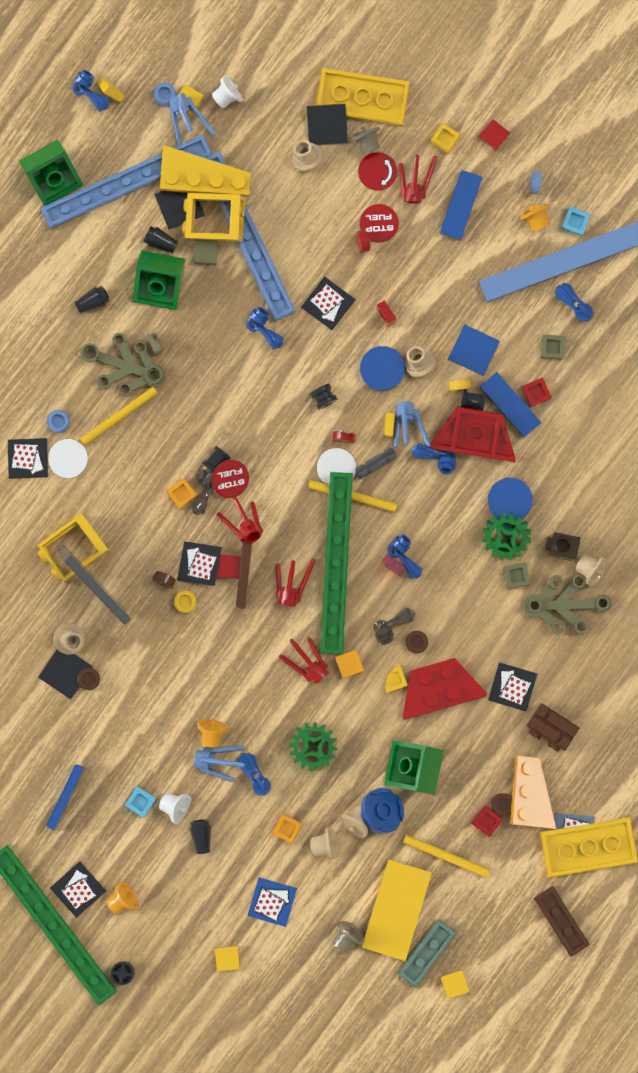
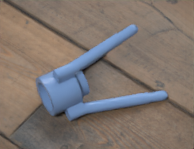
M182 93L168 100L171 105L168 109L172 116L178 145L182 144L177 115H182L189 132L193 131L186 114L190 111L189 107L212 136L216 135V132L193 104L191 97L187 98L185 93Z
M410 401L398 403L396 405L397 413H395L394 447H398L400 423L403 427L404 444H408L407 424L412 423L414 418L426 446L430 447L431 444L421 421L419 409H414V403Z
M204 747L203 750L196 751L194 767L201 769L200 772L209 773L234 782L235 779L210 768H213L214 764L244 767L245 764L215 759V754L211 753L244 750L245 747Z

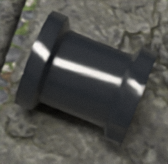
M463 390L461 407L484 410L486 393L475 394ZM468 400H474V401H479V402H478V403H476V402H470V401H468Z
M218 446L214 447L215 451L207 461L202 462L212 472L220 463L231 459Z

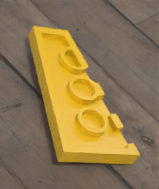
M163 145L160 191L250 196L251 173Z

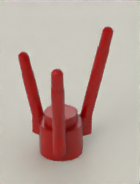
M415 155L412 183H408L407 187L403 163H399L401 197H404V202L421 204L422 199L426 198V190L435 168L437 156H434L422 189L421 185L417 184L419 155Z
M234 497L233 501L243 519V522L240 524V531L220 512L217 513V516L238 536L241 542H256L261 537L263 529L260 526L255 502L252 501L250 503L254 519L252 521L247 518L237 497Z
M314 558L310 561L297 593L296 588H292L295 560L291 561L287 587L283 586V590L280 564H276V598H279L278 604L296 607V602L301 601L303 590L316 561Z
M310 637L307 640L318 662H312L294 639H290V643L309 665L306 668L307 672L282 654L279 655V658L304 676L308 682L313 681L316 685L329 674L326 669L328 667L327 664L323 661Z

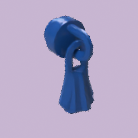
M87 70L78 72L73 84L74 93L77 95L85 93L99 112L108 109L109 99L96 92H92L88 88L94 82L93 74ZM79 83L81 84L79 85V88L81 89L80 91L77 90V86Z
M563 283L556 287V299L570 306L575 311V316L579 321L588 322L592 319L594 314L592 307L584 303L575 294L570 284Z
M257 307V309H253L247 320L248 329L253 332L259 330L273 350L281 348L283 346V337L263 326L268 321L269 313L264 308Z
M418 443L412 449L414 458L439 460L438 468L443 474H451L456 469V456L454 452L436 451L422 443Z
M404 534L401 536L397 535L387 549L388 554L393 558L399 557L410 579L421 577L422 568L404 554L410 549V539Z
M250 752L242 753L238 758V762L244 763L245 766L239 768L250 778L253 783V790L257 795H267L271 790V784L260 772L255 755ZM257 773L259 777L255 779L253 775Z

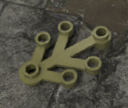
M116 333L112 340L114 345L119 348L124 360L99 352L98 347L92 343L85 344L81 349V355L86 362H95L97 360L120 368L111 374L99 376L97 384L101 389H108L111 383L134 373L141 377L130 383L123 382L118 387L120 395L128 397L133 390L146 384L151 387H158L165 380L163 368L153 364L147 352V344L142 340L135 342L134 350L141 356L145 367L136 365L126 345V337L122 333ZM119 336L124 339L121 344L115 342V339ZM138 344H143L145 349L138 351L136 347ZM89 350L95 352V355L91 358L87 357ZM151 373H158V378L152 380L150 378ZM101 379H108V384L102 386L100 384ZM128 386L130 390L128 393H122L121 388Z
M580 574L573 577L572 583L555 601H546V599L555 589L563 586V578L559 575L553 576L549 584L539 595H530L524 600L523 609L525 613L530 617L539 616L551 627L552 632L557 635L565 631V624L562 621H556L546 610H556L574 626V630L577 633L583 634L588 630L587 622L577 618L569 609L594 608L599 613H605L612 606L610 597L604 594L598 595L595 599L569 600L578 589L586 584V578ZM578 577L582 578L583 584L581 586H578L575 583V579ZM558 578L561 582L560 586H554L552 580ZM600 599L606 600V607L602 608L599 606ZM534 601L539 604L537 610H533L530 606ZM559 623L562 625L561 632L555 631V624ZM578 623L585 625L584 631L577 629Z

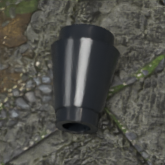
M150 226L143 241L148 244L147 247L170 253L174 252L178 241L174 240V238L157 226L156 228Z
M95 286L75 301V305L78 311L83 313L105 307L106 303L110 302V299L103 286Z
M209 820L191 821L189 830L196 853H209L211 841V825Z

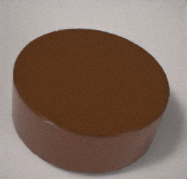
M160 571L155 572L152 578L154 582L169 589H173L176 583L172 576Z
M412 631L406 637L405 644L410 652L419 654L427 648L428 638L421 631Z
M84 668L79 672L77 681L82 689L93 690L100 683V675L93 668Z
M506 793L495 795L491 801L493 812L499 816H506L511 813L512 797Z

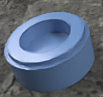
M161 83L154 89V99L160 106H170L168 100L176 96L175 88L169 83Z
M534 171L532 173L531 194L539 195L542 172Z
M54 410L47 417V425L51 431L63 433L69 428L70 419L64 411Z

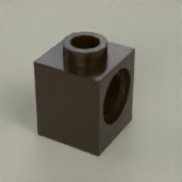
M554 532L552 537L547 538L545 550L549 551V557L575 562L581 537ZM558 541H565L567 543L568 550L566 552L557 550L556 543Z

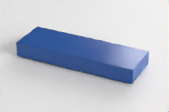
M461 170L440 234L461 241L482 181V176Z
M498 372L480 386V389L486 393L487 397L524 438L541 424V421Z
M78 764L74 766L46 826L52 830L57 829L85 770L84 767Z

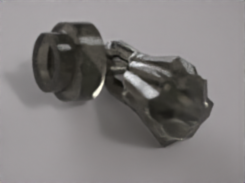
M200 469L195 476L197 484L204 488L202 493L191 504V510L195 515L205 514L209 493L211 490H214L211 481L213 472L208 469Z
M406 607L387 622L385 620L377 621L374 624L377 641L382 645L391 643L394 636L392 628L413 622L416 615L414 610Z

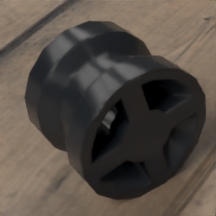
M329 383L310 393L311 398L317 402L318 410L324 409L338 400L337 396L332 394Z
M126 961L118 962L111 970V978L118 985L130 983L135 975L133 966Z

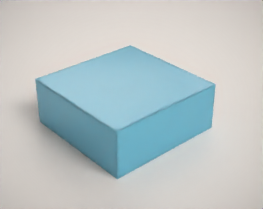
M569 207L561 229L582 236L591 214Z
M137 786L125 806L144 818L157 798Z

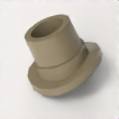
M365 126L361 127V131L353 134L350 140L351 142H357L362 154L372 152L380 148L376 133L380 128L375 127L366 130Z
M340 921L337 924L340 930L332 942L340 951L348 953L354 945H363L365 942L364 935L355 925L347 921Z

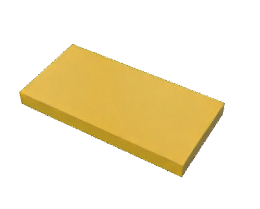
M322 68L316 105L346 103V118L403 127L410 82Z
M630 817L540 832L547 878L638 863Z
M388 859L362 948L406 961L432 872Z

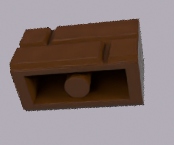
M542 703L539 704L525 726L529 728L528 734L538 740L543 737L549 741L547 746L556 752H559L560 749L566 751L580 727Z

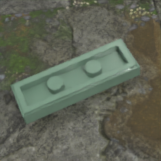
M438 919L397 974L416 988L457 932Z

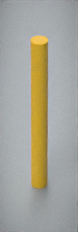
M151 387L81 437L80 440L84 446L158 394L154 387Z
M310 479L309 489L329 494V484ZM352 491V501L392 512L396 511L397 503Z
M405 835L404 844L488 878L490 869Z

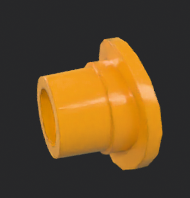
M532 204L530 205L531 208L525 210L520 215L521 220L526 218L533 232L550 225L546 209L550 208L549 204L536 206Z
M215 719L198 720L197 726L202 732L201 744L211 748L219 747L223 733L229 730V725Z
M124 881L119 882L115 887V893L107 898L109 909L116 915L128 909L135 911L139 908V903L133 890Z

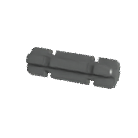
M388 448L383 454L380 453L366 461L365 465L361 464L356 467L355 472L362 479L369 472L372 473L386 465V462L395 460L397 455L393 448Z

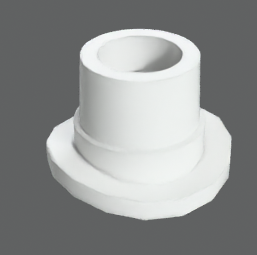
M226 75L220 79V87L212 93L214 100L222 108L236 100L239 102L244 100L237 89L239 86L234 84Z
M168 792L162 797L159 809L169 814L171 822L177 825L188 811L191 804V796L187 794L176 796Z

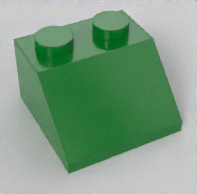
M58 139L19 160L44 206L83 186L79 175Z
M141 250L136 265L132 302L177 310L185 259Z
M393 740L384 785L435 795L444 750Z

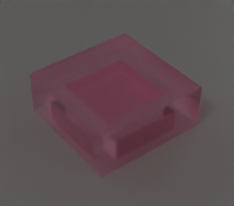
M388 554L381 561L384 566L398 577L405 569Z

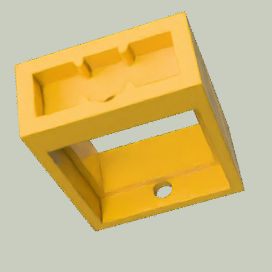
M188 193L187 199L184 200V212H187L186 221L183 222L182 226L185 238L194 241L243 242L245 197L240 194ZM196 200L231 201L229 234L194 233Z
M82 513L37 545L40 548V551L37 552L44 563L49 561L54 569L51 572L58 582L63 580L67 583L77 575L73 570L66 574L47 548L76 527H81L98 550V552L82 562L86 568L110 552Z

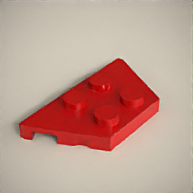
M461 406L456 407L433 438L429 447L515 462L516 460L502 413Z
M455 658L411 670L402 718L406 720L488 695Z

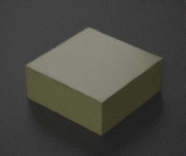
M196 240L194 264L217 265L218 241Z
M543 334L541 358L563 360L565 336Z
M526 562L503 567L507 589L530 585Z

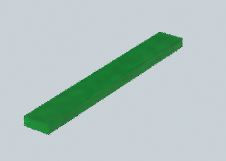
M330 472L320 653L343 654L353 473Z
M6 845L0 850L1 876L98 1006L117 992L116 988L9 845Z

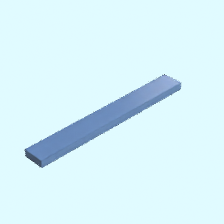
M204 135L174 147L175 149L203 158L213 155ZM162 153L42 207V213L50 230L159 181L161 178Z
M220 151L206 157V159L226 165ZM218 201L230 225L231 201ZM245 206L243 242H238L276 322L295 313V309Z
M638 222L480 280L479 284L486 302L637 247Z

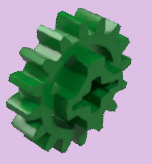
M501 511V517L493 514V521L487 520V527L483 528L482 531L485 534L482 537V542L487 543L486 551L492 549L493 557L497 553L500 554V560H503L504 556H508L509 560H512L513 554L521 557L520 550L527 551L528 546L526 544L531 543V538L529 537L531 529H525L528 526V521L521 522L522 515H518L516 518L513 517V511L509 513V516H506L504 511ZM496 528L497 534L492 538V531ZM503 533H505L506 535L511 534V539L507 536L503 537ZM522 533V539L518 544L516 538Z
M314 722L313 727H309L305 723L304 730L297 727L296 729L299 734L291 735L295 741L288 744V746L294 747V750L289 754L296 755L297 758L293 761L294 763L302 762L301 769L308 765L311 772L314 766H317L320 771L322 770L321 764L324 763L326 766H329L328 759H335V756L331 753L338 750L337 747L332 745L337 739L330 738L332 730L327 733L324 731L326 725L323 724L321 728H317V722ZM315 731L321 733L318 738L310 737L307 732ZM301 738L304 742V749L299 753L298 742ZM322 739L317 746L318 752L311 751L304 754L309 748V741L315 743ZM326 741H328L329 745L327 755L322 752V745ZM308 756H316L319 761L308 762L304 759Z

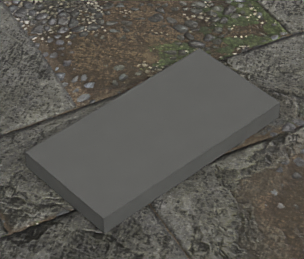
M63 544L58 549V552L64 562L109 610L126 625L131 618L124 607Z

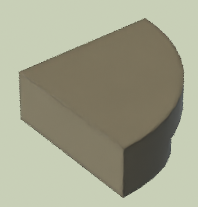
M156 333L147 335L155 356L162 354L163 350Z

